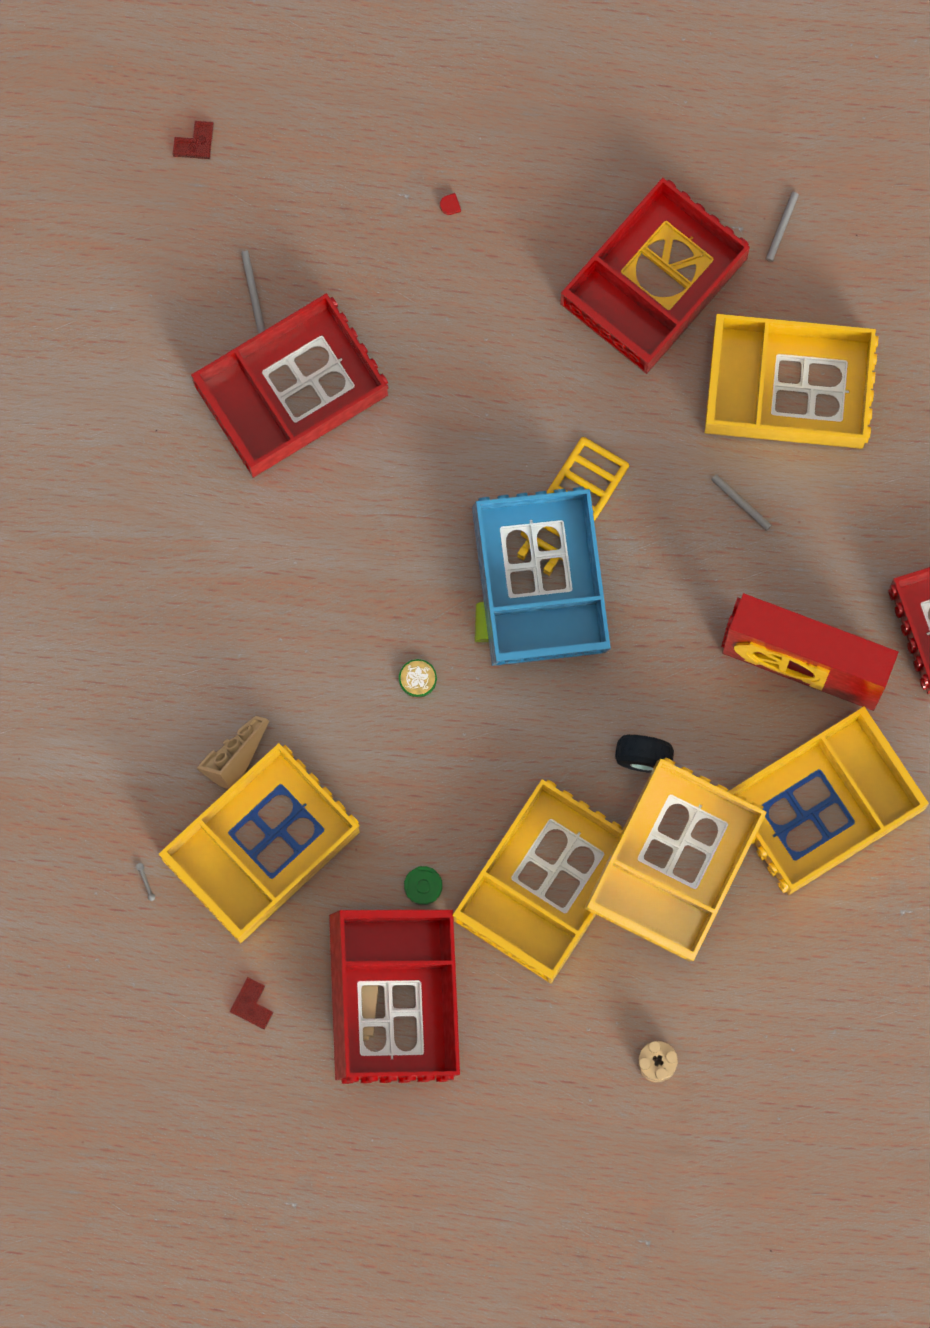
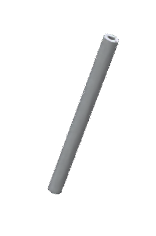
M242 251V260L259 334L265 330L249 252Z

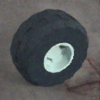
M623 735L618 740L615 751V759L619 765L646 773L652 772L658 760L668 758L673 761L674 750L669 742L642 735Z

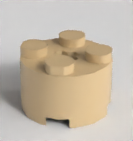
M654 1041L647 1044L641 1050L638 1058V1068L641 1075L652 1082L668 1080L674 1074L678 1064L675 1050L669 1044L662 1041ZM657 1057L661 1058V1062L663 1063V1065L661 1066L659 1064L658 1067L655 1066V1061L653 1059H657Z

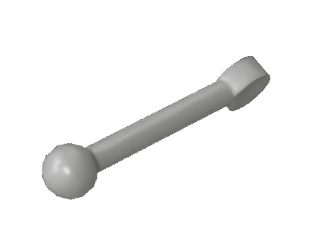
M138 863L136 865V869L140 871L143 882L148 892V899L150 901H153L155 899V895L151 892L147 878L143 871L144 865L142 863Z

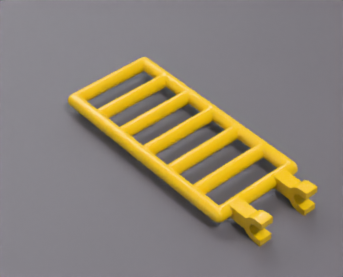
M581 437L548 488L547 494L554 493V490L564 489L559 486L564 477L585 489H590V492L600 497L596 506L592 505L595 522L629 468V463L588 438ZM583 447L590 448L620 466L615 476L580 456L579 454ZM576 461L608 480L610 484L606 490L603 491L571 472L569 469ZM548 526L543 527L551 533L555 534L556 536L560 537L559 532L555 528ZM521 531V536L527 540L518 551L517 557L524 561L530 551V544L526 533ZM537 537V544L545 551L558 550ZM559 557L550 558L543 569V573L550 577L559 560L563 561V559Z

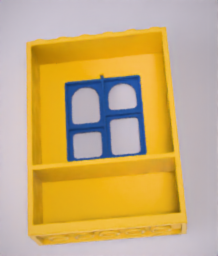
M865 706L728 791L732 795L737 793L746 798L745 801L748 803L755 802L764 807L763 810L767 812L751 844L754 843L758 848L756 852L762 861L765 859L768 864L767 869L772 877L776 876L779 881L777 884L783 893L786 892L788 896L918 815L929 804ZM815 777H820L831 795L816 806L805 811L794 797L793 792ZM786 798L797 817L784 825L775 824L769 817V809L775 802ZM836 803L847 817L848 823L834 832H829L820 819L819 813ZM812 820L821 833L822 839L801 852L791 850L786 842L788 833L803 822Z
M279 743L159 853L162 861L240 944L360 833L358 820L352 814L348 816L346 808L338 800L335 802L332 793L325 786L323 788L319 786L318 778L312 772L310 774L306 772V766L299 759L295 760L292 751L286 745L282 747ZM278 795L287 796L293 803L292 812L276 828L271 829L258 816V812L274 797ZM298 818L309 819L315 828L313 836L304 845H299L287 832V828ZM250 820L265 834V838L252 850H248L235 836V833ZM282 837L294 850V854L275 872L270 873L257 860V855L274 839Z

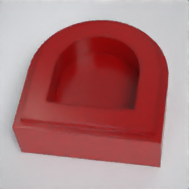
M456 193L444 196L441 199L440 209L444 214L452 215L461 212Z

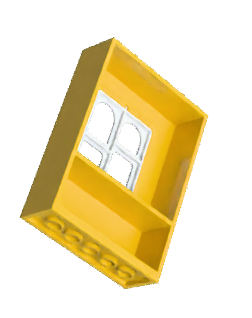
M716 314L704 433L863 449L864 444L868 443L871 433V427H868V425H870V420L872 419V408L869 407H871L873 402L874 390L871 389H873L876 372L872 371H874L877 362V354L874 353H876L879 336L875 335L876 329ZM780 361L801 363L800 383L792 384L778 381ZM815 363L836 366L842 373V380L835 387L809 385V365ZM777 391L807 393V413L801 415L777 412L775 410ZM818 394L831 395L838 400L840 408L836 415L832 417L815 415V402Z
M665 758L656 762L584 909L687 961H694L767 812L763 810L764 807L755 802L748 803L745 801L746 798L737 793L732 795L728 793L729 789L719 784L714 786L710 784V779L701 775L696 777L692 775V770L686 767L678 768L674 766V761ZM673 804H681L689 812V820L679 840H674L658 832V826L666 810ZM701 819H711L718 827V834L712 846H707L691 837L695 824ZM653 839L673 849V853L665 868H660L644 859V854ZM686 845L706 854V859L693 883H689L673 874V869Z
M542 779L454 912L453 917L454 922L552 984L596 916V914L584 909L619 839L623 827L614 821L612 823L605 819L606 816L601 812L591 811L589 809L590 806L581 800L577 802L568 791L558 790L556 788L557 785L548 779L544 781ZM558 829L566 834L568 843L557 862L551 865L535 854V850L549 831ZM585 846L593 851L594 863L586 874L581 873L567 863L571 853L578 847ZM529 861L535 863L548 873L538 890H533L518 880L519 874ZM560 871H565L580 881L579 887L564 908L559 907L545 897V893Z

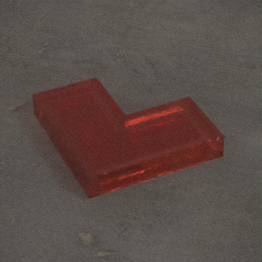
M195 121L193 138L174 137L173 157L210 159L214 123Z
M247 977L230 1013L265 1030L273 1015L272 1011L257 1004L265 986Z

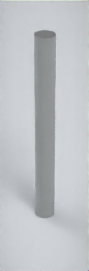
M796 192L791 193L767 254V261L773 262L799 196Z
M717 474L713 476L711 480L765 530L772 526Z

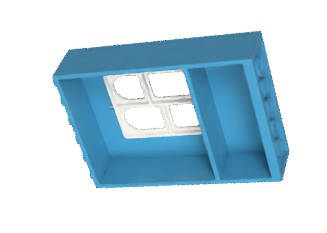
M584 487L573 488V491L566 492V489L554 490V493L547 494V491L535 492V495L528 496V493L516 494V497L509 498V495L497 496V499L490 500V497L478 498L479 501H476L472 506L492 666L603 654L610 650L590 489L585 490ZM547 526L555 528L560 535L561 548L559 550L539 551L537 534L540 529ZM513 530H521L528 536L531 552V561L528 563L510 564L508 562L506 537ZM549 558H562L566 588L545 591L543 589L540 561ZM531 570L534 575L535 591L532 593L513 594L510 574L517 571Z

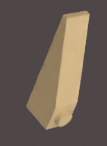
M259 716L253 717L237 731L238 735L230 740L226 739L221 749L217 752L214 750L210 752L197 769L218 786L229 789L245 774L269 720Z

